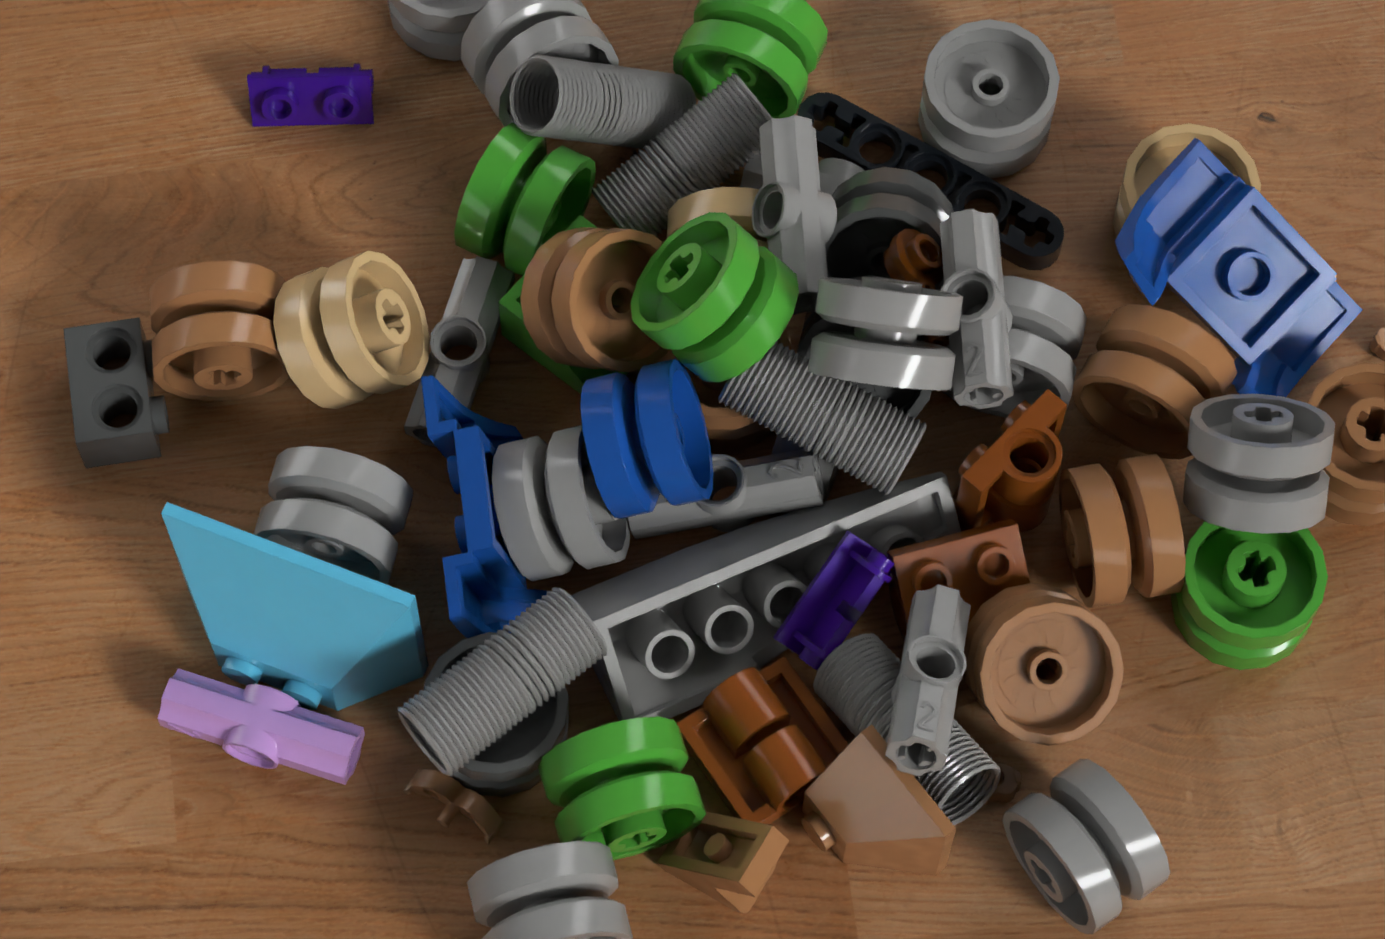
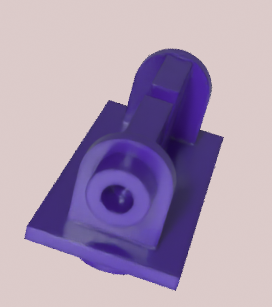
M354 63L353 67L319 68L318 73H307V68L270 69L268 65L262 67V72L247 74L253 127L374 124L372 93H374L373 69H361L360 63Z
M847 530L773 638L797 653L798 657L805 663L818 670L827 656L843 643L884 582L890 583L893 579L890 574L891 568L895 563Z

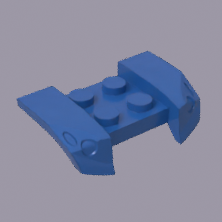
M1196 138L1191 141L1139 197L1115 239L1118 253L1129 270L1132 281L1138 290L1146 296L1152 306L1160 299L1165 286H1167L1237 357L1234 360L1237 374L1232 384L1239 394H1264L1287 397L1310 367L1363 310L1336 282L1337 278L1335 276L1337 273L1262 194L1255 187L1247 185L1239 176L1233 175Z
M433 375L421 377L428 437L447 459L450 482L454 492L461 494L463 515L455 517V532L462 553L442 557L449 619L466 638L488 632L497 633V630H503V625H509L510 620H515V616H520L521 612H526V608H531V603L536 604L537 599H541L542 595H547L546 590L527 589L526 577L521 574L511 559L502 537L494 506L492 468L496 450L501 444L524 438L515 426L488 419L466 408Z

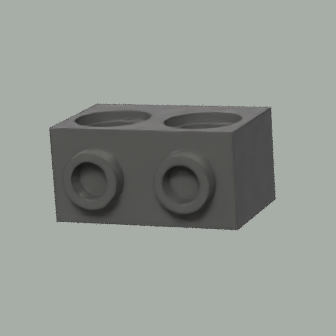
M140 318L63 328L75 443L85 468L161 457L159 434L170 432L168 411L164 395L154 396L152 339H146ZM124 357L129 359L119 369H103V366L113 358ZM118 415H136L135 419L124 427L115 428L108 426L110 421Z

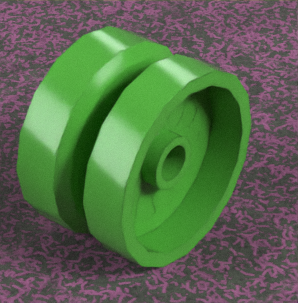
M699 0L694 10V22L684 32L673 56V70L675 74L683 76L690 83L695 97L702 101L703 96L707 97V92L712 93V88L717 89V85H722V81H726L727 77H731V73H736L772 118L790 117L797 113L807 90L808 75L816 69L825 49L828 30L820 14L805 0Z
M513 122L503 127L488 145L465 189L455 224V245L490 260L503 252L505 268L523 276L537 249L558 232L565 231L579 215L584 216L596 176L595 161L563 145L547 155L546 139L544 137L524 134Z
M709 212L688 221L670 235L649 259L637 280L631 299L632 321L663 349H672L673 355L700 379L720 383L741 375L761 360L781 337L794 313L799 294L797 274L765 246H758V241L726 213Z
M1204 521L1189 540L1185 550V582L1181 592L1171 594L1175 624L1189 646L1212 663L1237 670L1268 667L1289 656L1306 635L1323 601L1328 579L1323 550L1308 528L1290 533L1260 534L1235 531Z
M637 717L608 723L582 732L558 744L542 757L538 769L546 796L552 805L564 807L554 822L560 843L572 841L600 842L610 847L613 860H617L666 845L686 835L702 822L706 811L697 783L691 775L680 773L689 757L680 728L675 720L664 717Z

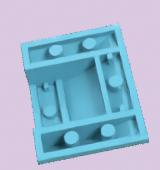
M166 502L161 512L187 588L218 665L222 667L221 671L227 677L243 685L258 684L260 681L279 688L282 692L297 700L301 707L315 710L320 704L339 711L424 676L428 667V661L415 595Z

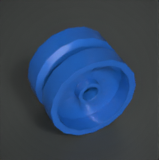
M671 359L642 366L635 385L625 374L619 372L586 380L581 391L580 408L588 460L601 497L615 518L624 519L653 512L660 493L671 505L675 506L710 498L713 491V463L706 422L690 375L679 360Z

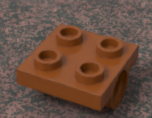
M1049 389L1032 405L1026 400L1019 403L1003 422L1001 430L1004 433L989 448L984 443L978 445L959 467L958 473L962 477L960 485L954 492L953 499L956 500L955 510L961 532L987 525L991 520L995 523L1010 518L1018 524L1019 532H1025L1036 528L1045 519L1062 461L1063 451L1059 435L1067 409V404Z
M1011 518L887 551L888 558L895 563L891 568L893 579L889 583L890 599L894 616L904 641L911 602L917 590H928L937 584L959 590L961 598L971 605L969 623L984 602L1005 588L1030 583L1019 527Z
M785 656L761 671L756 667H750L730 676L710 692L703 702V707L677 722L686 749L735 818L764 824H771L802 804L804 792L848 746L845 739Z

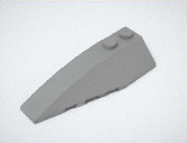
M942 472L897 482L890 494L884 495L883 491L879 492L878 488H871L825 501L822 506L794 510L684 548L572 594L571 596L594 622L607 645V656H602L601 660H597L596 664L591 665L618 720L622 721L637 717H664L670 719L703 705L705 698L710 692L730 676L750 667H756L761 671L760 668L789 649L773 637L847 530L887 557V551L961 532L947 476Z

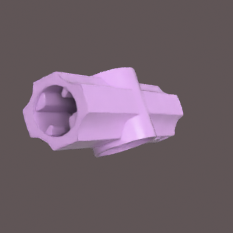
M179 668L173 677H170L161 698V707L157 718L160 726L194 738L222 745L226 753L247 764L265 769H275L278 764L344 785H346L348 779L355 771L365 736L363 727L302 708L297 700L277 689L260 684H248L245 689Z

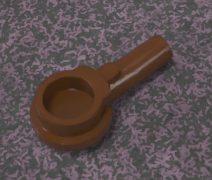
M904 229L892 238L890 247L884 253V265L891 279L923 284L922 288L936 290L935 285L943 278L942 250L938 243L927 234L914 229ZM921 335L924 342L945 347L949 345L948 335Z

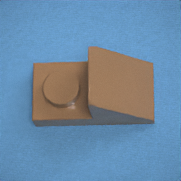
M706 812L704 819L697 827L668 844L657 864L666 872L736 912L746 914L750 911L768 879L773 874L777 860L789 840L773 825Z

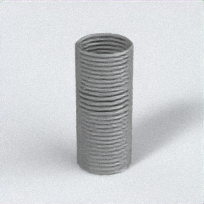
M539 54L527 58L517 69L511 82L509 95L512 117L516 126L524 134L644 149V145L650 146V140H655L659 132H664V128H669V124H673L674 120L678 121L679 116L683 117V112L688 113V108L693 109V104L696 105V97L690 83L678 74Z
M731 73V77H727L726 81H722V85H717V89L712 88V93L707 92V97L703 96L702 101L698 100L697 105L693 104V109L688 108V113L683 112V117L679 116L678 121L674 120L673 124H669V128H664V132H659V135H656L655 140H650V146L644 145L646 153L638 149L639 156L637 154L630 156V160H626L625 164H621L620 168H616V172H611V176L606 175V180H602L601 184L597 183L596 188L592 187V193L619 228L634 229L653 234L658 238V234H662L663 230H667L668 210L678 199L697 191L713 189L716 186L720 187V182L725 183V178L730 179V175H734L735 171H739L740 167H744V163H749V159H754V155H759V151H761L759 127L770 120L772 116L736 73Z
M776 342L761 360L741 375L727 380L718 397L719 403L724 402V405H729L730 409L735 408L736 413L741 411L742 416L747 415V418H752L753 422L758 421L759 425L764 424L765 428H770V432L775 430L776 435L781 434L782 438L787 437V441L792 440L793 444L798 443V446H803L807 452L812 450L813 455H817L820 452V459L826 457L827 463L832 462L834 459V467L838 466L839 470L844 469V473L849 472L850 476L855 475L856 479L860 478L861 482L866 481L867 485L872 484L873 489L878 488V491H883L884 495L890 494L927 427L926 422L921 423L920 419L915 420L914 416L909 417V413L904 414L903 410L898 411L897 406L892 408L891 403L886 404V400L881 401L879 396L873 397L872 392L866 393L865 388L859 390L858 385L852 386L851 381L847 382L808 372L809 359L807 360L806 356L801 357L800 352L795 353L794 349L789 350L788 346L784 347L783 343L778 344Z
M552 587V591H547V595H542L541 599H537L536 604L531 603V608H526V612H521L520 616H515V620H510L509 625H503V630H497V635H491L490 640H484V645L478 644V649H473V653H468L467 657H462V661H457V666L452 665L451 670L446 669V674L441 673V678L436 677L435 682H430V686H425V690L419 691V695L414 694V699L409 698L408 703L403 702V707H398V716L428 759L444 775L453 776V772H458L459 767L464 768V763L469 764V759H474L475 755H480V751H485L486 746L490 747L491 742L496 743V738L501 739V735L506 734L507 730H512V726H517L518 721L522 722L523 717L528 718V713L533 714V711H536V706H542L543 701H549V696L555 697V691L561 692V688L565 689V684L570 685V680H575V677L580 676L581 672H586V668H591V664H596V661L601 660L602 656H607V645L594 622L578 602L562 588Z
M874 633L859 634L839 645L823 661L814 679V692L838 716L839 720L847 726L850 732L855 734V737L872 724L887 742L894 706L891 691L900 671L901 661ZM953 718L948 756L941 771L924 773L920 777L913 776L952 824L956 825L977 812L988 801L997 788L1001 773L1000 767L996 765V762L983 751V748Z

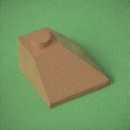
M871 724L860 732L804 792L802 812L805 816L801 819L803 828L820 850L825 852L831 848L842 863L936 876L947 866L956 827L912 774L897 771L893 760L885 756L887 742Z

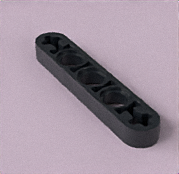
M829 92L816 93L808 96L801 103L797 116L812 119L813 128L814 120L821 122L826 116L835 119L834 127L827 125L822 131L816 130L819 157L823 159L838 158L847 160L865 171L881 167L911 170L915 173L923 169L937 171L946 181V185L941 191L951 202L954 212L965 210V205L976 198L988 199L996 205L999 210L996 218L999 226L1002 258L1027 270H1043L1050 267L1058 259L1064 239V228L1060 219L1051 211L838 95ZM855 128L856 130L852 134L849 147H844V136L849 138L851 129ZM869 141H881L891 147L893 156L884 163L874 164L866 161L861 156L859 149ZM1012 214L1016 216L1015 225L1010 224L1008 234L1004 235L1002 232L1006 227L1009 215ZM1036 230L1046 235L1045 241L1038 242L1034 248L1024 244L1025 237H1031L1035 234Z

